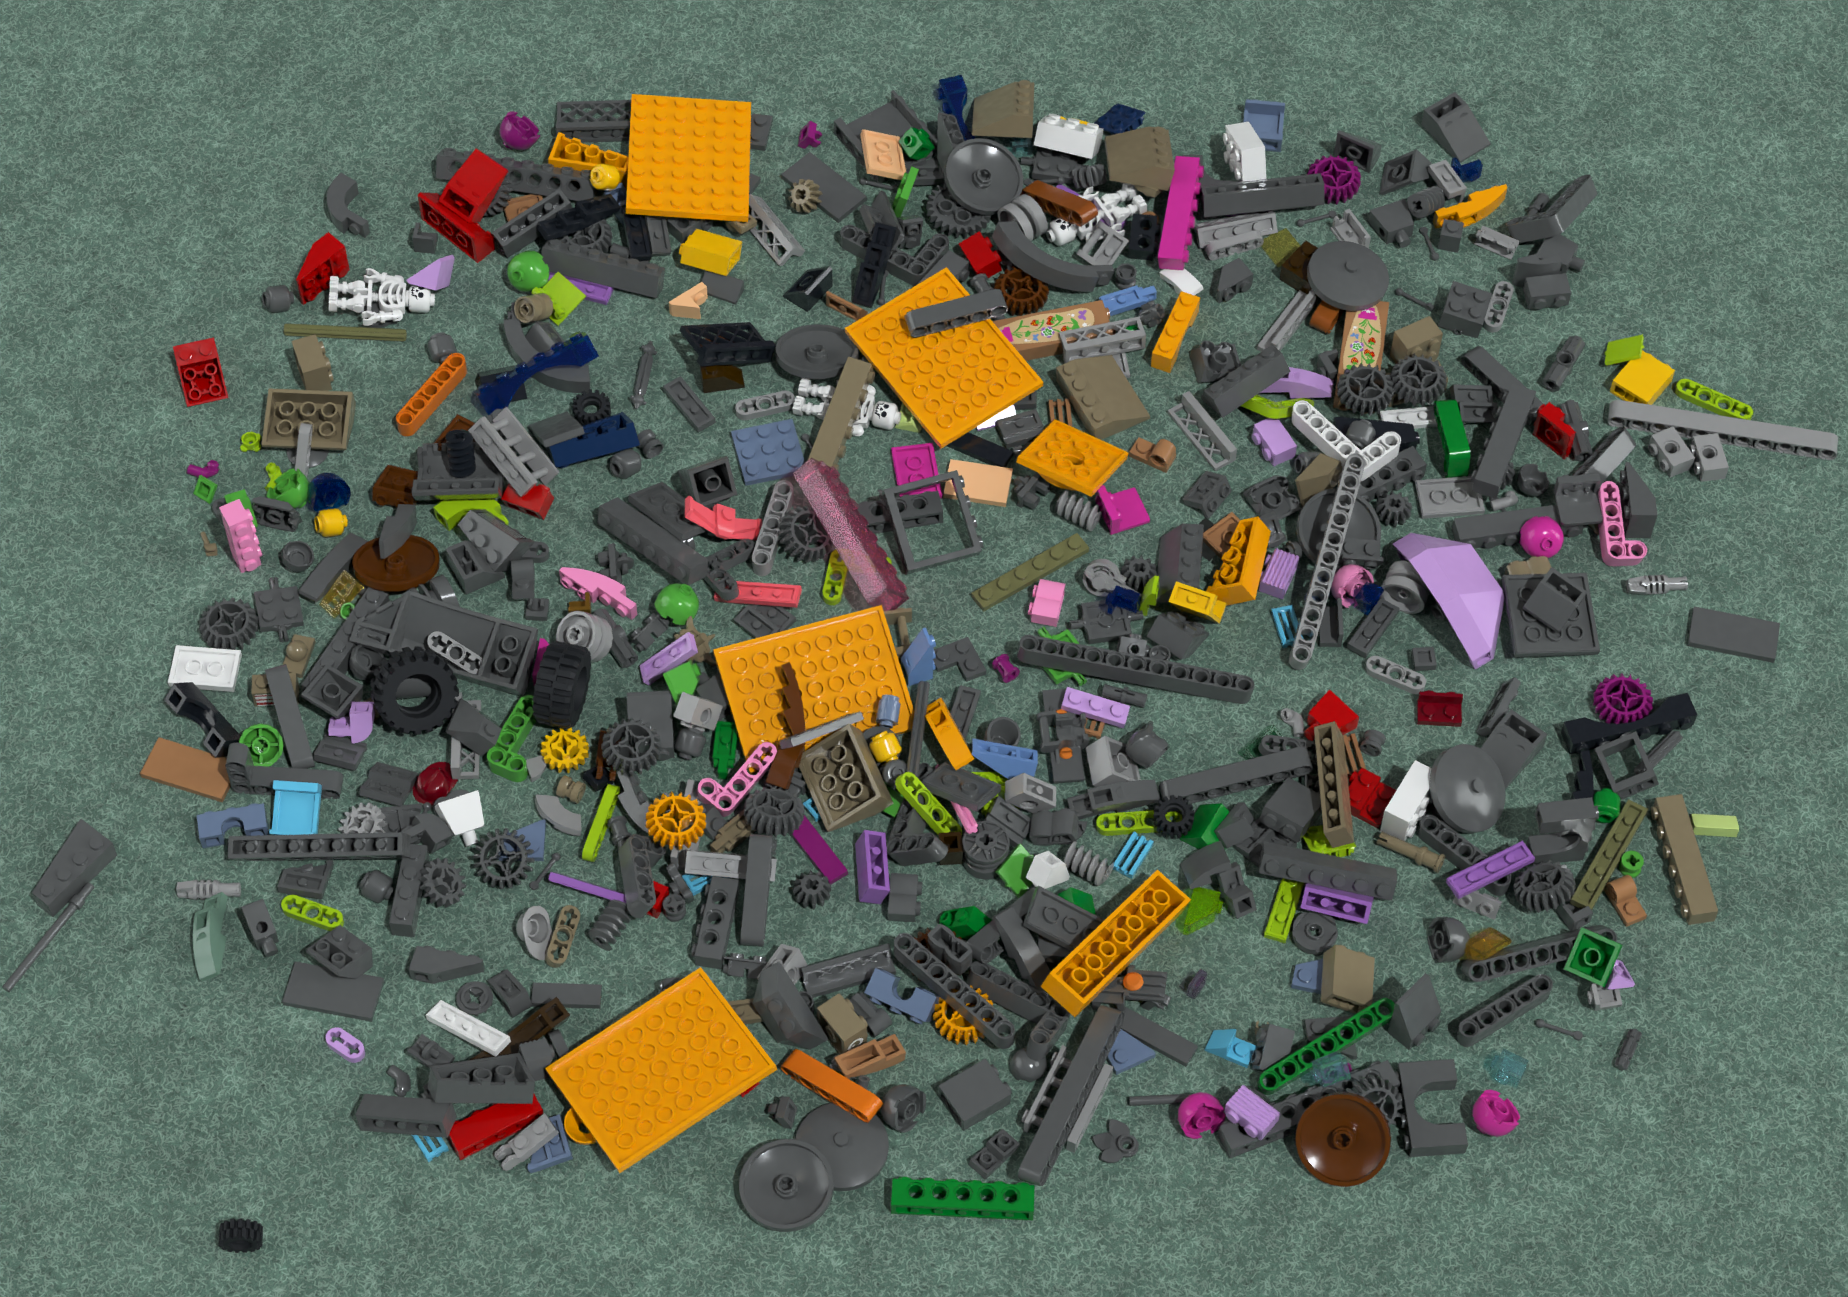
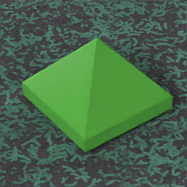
M199 475L193 494L210 504L218 485Z

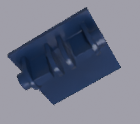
M1116 104L1106 114L1099 117L1094 124L1099 125V128L1112 133V135L1135 130L1143 124L1145 111Z

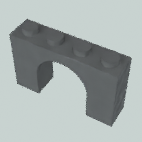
M1592 797L1538 803L1535 816L1539 832L1544 835L1528 837L1526 846L1535 857L1533 863L1537 865L1541 861L1547 863L1550 860L1552 863L1583 860L1585 853L1588 852V843L1592 840L1595 821L1599 818L1597 805L1594 806Z
M1454 1059L1398 1063L1395 1074L1400 1082L1398 1094L1401 1095L1402 1099L1399 1103L1403 1107V1114H1400V1126L1405 1128L1406 1135L1403 1136V1145L1405 1150L1408 1149L1409 1157L1465 1153L1468 1146L1465 1123H1430L1418 1114L1414 1104L1416 1098L1425 1092L1455 1089L1457 1075Z

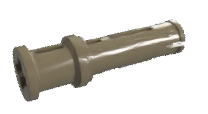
M1383 831L1380 833L1379 837L1385 840L1378 839L1377 845L1414 859L1417 865H1425L1434 869L1435 873H1439L1446 855H1438L1431 852L1426 846L1419 848Z

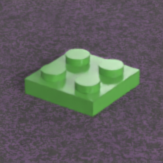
M911 166L909 174L904 173L892 204L896 217H901L919 171L915 167Z

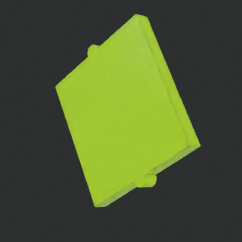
M1643 334L1608 342L1607 351L1604 352L1606 356L1605 365L1641 358L1642 349L1644 348Z

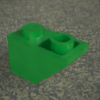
M969 906L943 911L939 924L948 927L952 932L955 931L956 937H961L963 940L968 941L992 920L977 907Z

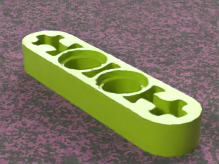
M1681 379L1677 382L1675 393L1681 399L1720 416L1751 420L1753 409L1743 402L1690 379ZM1705 394L1710 399L1708 401L1701 400L1699 395ZM1726 403L1729 406V408L1722 409L1718 406V404Z
M905 772L896 778L895 785L897 790L937 835L950 832V829L952 832H961L962 835V829L957 821L913 773ZM918 794H921V795L924 796V798H925V804H924V805H922V804L919 803L918 798H917V797H918ZM933 810L939 813V821L934 820L932 816Z
M607 785L585 842L582 860L595 862L608 828L607 821L611 819L618 801V795L620 794L619 786Z
M1154 810L1106 813L1100 815L1096 822L1097 832L1103 836L1133 834V832L1138 834L1157 832V827L1148 826L1144 822L1147 818H1154ZM1168 812L1165 815L1166 819L1170 822V817H1174L1176 822L1182 820V815L1178 812ZM1130 819L1134 822V826L1127 828L1122 822ZM1116 820H1119V822H1118V827H1119V828H1116V824H1115ZM1104 821L1108 822L1109 828H1105L1103 825Z

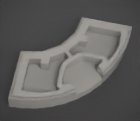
M536 794L535 805L543 819H547L554 824V828L564 833L576 836L581 835L580 814L572 813L561 805L558 796Z

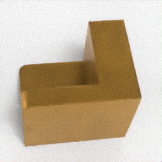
M585 592V601L569 602L568 613L581 611L591 614L590 592Z

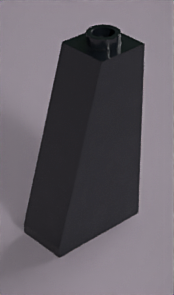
M1338 416L1334 417L1333 425L1342 434L1346 435L1350 424L1361 419ZM1365 419L1372 423V427L1376 431L1373 442L1386 432L1392 431L1401 437L1399 452L1412 446L1416 449L1417 444L1420 443L1419 433L1415 432L1413 424Z

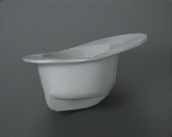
M532 906L528 908L525 914L520 915L516 924V932L518 937L526 943L529 953L534 958L545 960V953L552 935L550 919L543 907Z

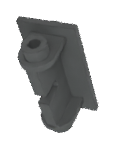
M653 613L644 621L647 625L643 629L638 627L630 635L632 640L629 644L634 642L636 644L635 649L638 652L646 651L655 641L650 634L652 633L656 638L661 636L669 628L670 622L668 619H662L660 614L656 616Z
M730 953V957L724 956V959L729 960V963L724 964L723 973H727V976L744 977V970L749 969L748 978L757 979V976L768 963L766 962L767 958L753 956V960L744 959L743 954Z

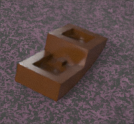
M797 745L781 749L780 746L771 765L766 782L789 789L794 770L799 768L805 746Z

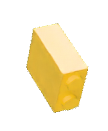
M696 229L692 235L688 236L687 241L680 246V263L727 276L740 260L742 241Z
M1642 350L1641 358L1630 360L1613 379L1610 393L1623 401L1652 405L1672 382L1675 370L1668 364L1662 363L1651 354Z

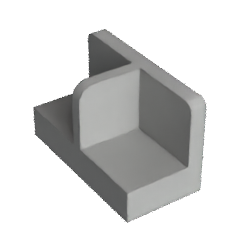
M1447 160L1429 165L1427 171L1437 183L1436 186L1442 188L1445 196L1448 199L1454 197L1457 203L1463 202L1467 187Z

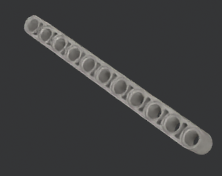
M1614 400L1609 406L1608 424L1612 427L1616 426L1619 428L1624 426L1626 429L1657 433L1673 426L1682 438L1693 439V436L1718 433L1721 444L1740 447L1742 445V447L1760 450L1763 448L1766 451L1784 452L1785 454L1798 456L1805 455V457L1824 460L1825 458L1826 460H1833L1837 457L1838 436L1830 432L1623 400Z
M1358 453L1348 456L1341 472L1289 656V663L1296 670L1304 669L1313 653L1365 467V459ZM1350 464H1356L1358 468H1352ZM1345 482L1351 483L1353 487H1347ZM1339 501L1346 502L1348 506H1342ZM1334 520L1341 521L1343 525L1335 524ZM1328 539H1334L1337 544L1330 543ZM1323 558L1330 559L1332 563H1326ZM1317 577H1323L1327 582H1320ZM1312 596L1319 597L1321 602L1314 601ZM1307 616H1313L1316 621H1310ZM1301 635L1309 636L1310 640H1304ZM1296 654L1303 655L1305 660H1299Z

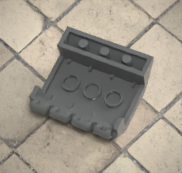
M473 442L476 470L473 474L464 478H456L450 474L446 443H442V451H438V443H423V448L418 447L417 451L419 470L417 480H413L412 496L415 500L424 501L502 498L504 475L487 454L481 450L477 442Z

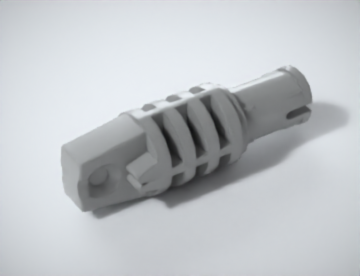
M1646 575L1628 579L1627 590L1631 594H1666L1669 590H1687L1688 582H1685L1687 581L1686 576L1668 578L1666 575Z
M199 880L177 882L176 891L178 898L198 900V898L205 900V898H210L220 892H223L228 897H240L241 884L240 882L221 883L218 880H213V882L212 880H207V882L205 880H200V882Z

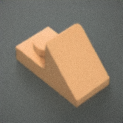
M701 282L669 301L670 314L676 317L701 319L699 305H702L708 299L707 286Z

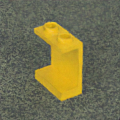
M1177 581L1169 599V602L1179 610L1219 624L1227 603L1217 600L1218 596Z

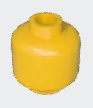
M597 164L591 170L590 181L592 186L598 190L612 191L619 184L620 174L615 166Z
M338 508L319 511L318 515L314 518V525L317 533H320L323 537L342 535L344 527L348 525L345 514L343 515Z
M886 730L871 738L872 742H870L869 748L877 762L881 763L898 759L897 755L901 752L902 748L894 733H888Z

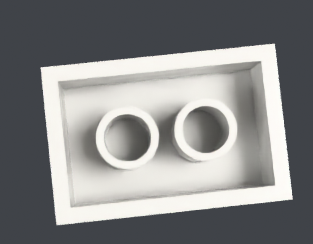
M1049 114L1038 122L1034 145L1092 159L1099 152L1104 129L1099 128V125L1094 123H1087L1085 125L1079 123L1080 121L1077 119L1068 118V120L1060 119L1059 115Z
M1243 122L1225 125L1226 133H1223V141L1227 151L1224 152L1225 163L1229 164L1231 172L1235 173L1236 180L1243 182L1266 179L1265 146L1251 124Z
M1416 760L1414 761L1384 811L1380 832L1383 831L1403 841H1406L1407 837H1413L1417 829L1415 825L1418 820L1421 821L1422 817L1426 815L1427 805H1432L1433 803L1430 792V773L1432 768Z

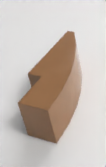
M893 1034L878 1042L876 1039H873L834 1057V1060L842 1074L846 1078H851L894 1066L905 1060L906 1051L896 1035Z

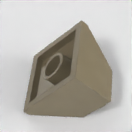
M1320 453L1297 477L1295 482L1302 508L1315 494L1333 489L1339 483L1343 469L1341 461Z

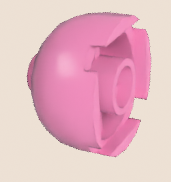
M1348 564L1341 567L1335 572L1331 585L1333 597L1336 600L1337 598H1342V605L1346 608H1349L1348 606L1355 603L1354 607L1358 606L1371 593L1369 587L1370 583L1374 584L1373 575L1359 565ZM1347 592L1353 598L1346 597L1345 593Z

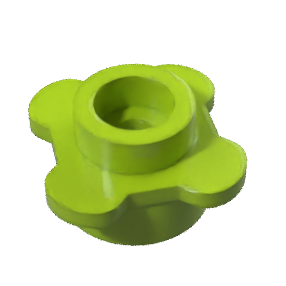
M246 432L241 436V451L253 450L258 452L261 450L260 441L262 436L260 434Z

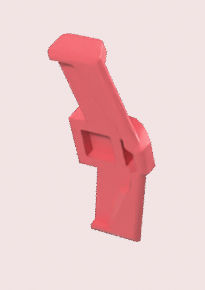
M691 496L685 498V518L711 532L716 537L725 540H757L762 526V519L735 518V509L717 503L713 506L712 511L693 500Z

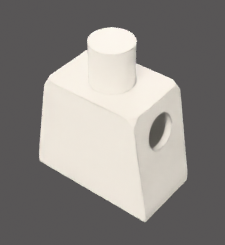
M478 790L440 802L434 806L439 817L454 834L452 838L462 835L466 847L479 843L475 830L481 829L484 826V819Z

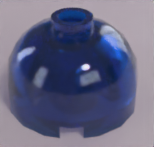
M324 472L316 475L309 482L307 500L317 513L321 510L346 506L349 503L351 496L350 487L339 475Z

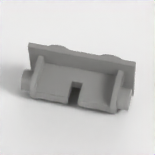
M1482 226L1481 230H1478L1476 234L1477 239L1474 244L1512 260L1520 241Z
M1476 890L1460 899H1457L1455 896L1453 903L1495 920L1502 901L1498 900L1499 897L1495 898L1485 893L1482 895Z

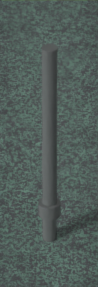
M87 882L77 895H73L69 900L67 908L2 986L4 990L10 992L74 912L77 909H81L85 904L84 900L95 888L91 883Z

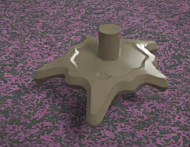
M689 616L686 621V629H681L679 634H674L675 640L687 632L694 635L698 653L687 659L686 662L689 660L693 662L694 660L702 663L704 661L711 666H716V661L709 654L711 649L708 645L715 637V634L707 636L705 633L697 631L694 627L692 616Z

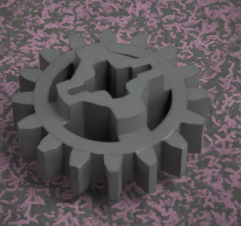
M436 858L425 864V868L420 870L423 876L418 878L419 881L423 882V885L419 888L426 891L423 895L424 898L429 896L431 898L430 903L437 902L438 907L443 905L449 907L459 902V898L465 894L462 889L466 888V885L462 883L465 876H460L461 868L455 869V862L448 864L447 858L442 860Z

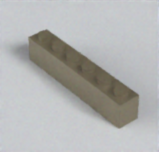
M852 357L847 358L806 463V475L827 482H831L832 477L837 476L839 459L843 458L846 453L847 439L850 440L853 435V423L858 421L860 417V405L867 399V387L874 381L875 372H873L871 363Z
M1334 721L1314 727L1323 830L1332 848L1354 843L1344 736Z
M1679 794L1658 797L1655 799L1653 807H1651V816L1653 820L1657 821V836L1663 841V855L1665 859L1669 860L1670 864L1668 867L1669 875L1671 878H1674L1676 883L1674 890L1676 897L1680 898L1682 903L1680 906L1681 915L1687 919L1688 925L1713 922L1718 914V908L1683 796Z

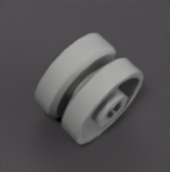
M1026 194L1020 195L1012 203L1006 204L998 211L999 222L1016 221L1023 234L1031 242L1033 238H1038L1046 233L1048 229V223L1041 207L1031 196Z
M1397 561L1390 566L1379 592L1382 599L1399 607V611L1407 614L1421 612L1427 602L1428 595L1431 593L1409 561Z
M574 611L568 613L561 620L557 628L556 640L586 647L590 651L591 663L600 661L607 655L612 645L613 634L608 621L601 616Z

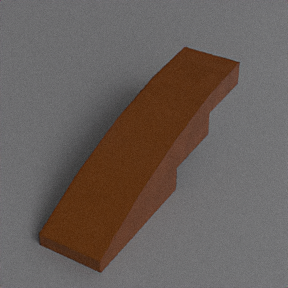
M788 662L781 666V673L787 685L782 688L781 695L788 708L783 711L782 718L790 736L805 731V719L798 682L791 663Z

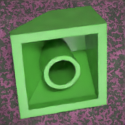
M692 660L668 669L663 673L676 705H678L682 692L694 695L698 687L701 671L698 664H693Z

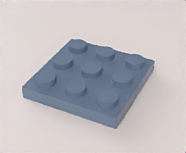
M793 419L731 431L745 486L806 474V464Z

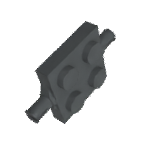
M1039 146L1034 158L1023 156L1021 158V165L1032 166V179L1048 180L1063 177L1065 183L1072 184V171L1074 169L1089 166L1078 164L1077 155Z
M273 577L269 579L271 589L254 592L260 632H278L279 641L283 643V635L285 642L289 640L287 630L293 627L304 626L297 586L279 588L278 578L274 577L273 582Z
M1124 597L1081 603L1082 619L1070 620L1069 624L1071 630L1084 628L1089 644L1118 640L1119 636L1129 637V633H1132L1131 621L1143 620L1142 610L1129 612L1125 605Z

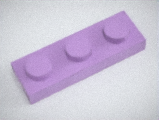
M687 632L639 665L643 683L651 685L663 677L665 671L682 664L698 653L694 635Z
M1067 687L1061 705V710L1078 715L1085 713L1088 718L1120 728H1124L1130 709L1129 705Z

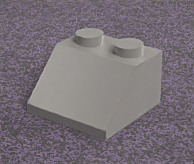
M1104 736L1086 747L1093 786L1098 787L1119 782L1141 780L1138 764L1127 756L1126 744Z

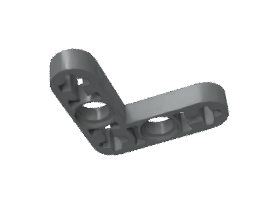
M742 539L706 557L708 559V566L704 579L723 600H733L739 595L737 582L726 570L752 558L755 544L751 539ZM725 557H732L728 560H722ZM718 577H724V578L721 579V580H717V581L714 580L715 578H718Z
M1275 735L1264 736L1258 747L1263 756L1286 750V745H1291L1294 748H1307L1310 759L1312 758V767L1317 771V775L1307 774L1301 776V784L1311 788L1314 783L1313 791L1320 794L1315 741Z

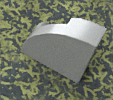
M542 755L526 760L531 782L539 779L547 767Z

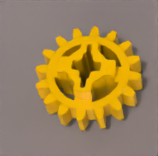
M560 728V732H556L553 729L552 736L546 735V742L541 743V755L544 756V763L549 764L551 770L557 767L558 773H561L563 769L570 773V768L572 767L578 770V764L584 765L585 758L589 757V744L586 742V736L580 735V730L573 733L572 728H569L567 731ZM564 745H565V747H566V752H567L566 754L564 753V748H563Z

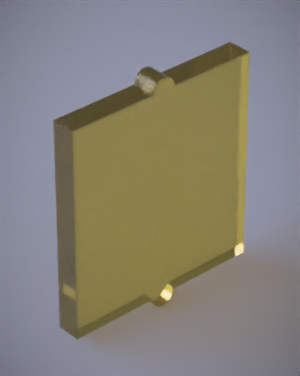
M1287 228L1278 233L1270 234L1269 237L1263 239L1264 243L1261 245V248L1277 267H1280L1300 247Z

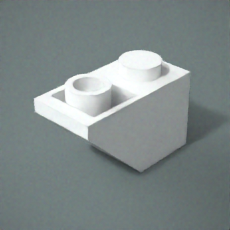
M1046 851L1035 855L1026 878L1035 887L1041 886L1046 889L1069 880L1070 875L1066 864L1051 852Z

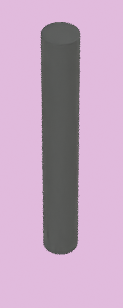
M1191 1094L1130 1096L1129 1106L1180 1104Z

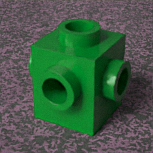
M911 127L899 140L903 147V152L915 160L926 158L935 148L929 140V134L923 129L919 130Z

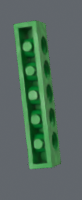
M899 1177L892 1181L891 1214L1033 1221L1035 1185H1029L1025 1182L1006 1184L1002 1181L982 1183L979 1180L959 1182L956 1179L935 1181L932 1178L913 1180L909 1177ZM912 1193L921 1194L919 1198H913L910 1195ZM942 1194L945 1197L943 1199H936L934 1195ZM960 1195H966L968 1199L960 1200L957 1197ZM984 1196H989L992 1198V1200L986 1202L983 1201L981 1198ZM1007 1197H1012L1016 1201L1009 1203L1005 1201V1199Z

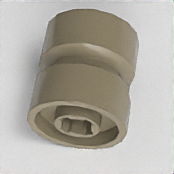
M545 293L522 296L515 302V315L523 323L547 319L553 313V302Z

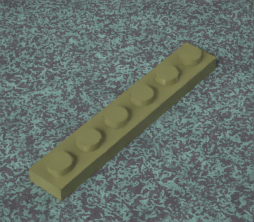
M1076 533L971 593V597L984 612L1088 553L1089 547Z
M1629 799L1627 800L1571 898L1570 904L1580 909L1589 906L1593 910L1606 884L1618 866L1621 857L1626 852L1647 815L1648 808Z

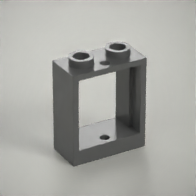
M1636 731L1625 733L1614 741L1603 742L1599 747L1595 748L1613 792L1620 796L1621 800L1659 785ZM1636 745L1647 771L1616 783L1605 757Z

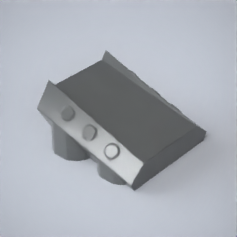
M1203 341L1198 348L1191 349L1190 359L1197 377V383L1221 380L1241 366L1235 344L1221 342L1218 346H1215L1210 341Z
M1274 475L1243 492L1259 517L1274 511L1280 521L1302 509L1297 497L1288 490L1289 482L1284 476Z
M262 496L252 499V508L257 512L256 521L263 526L294 532L297 530L299 523L302 522L299 512L289 502Z

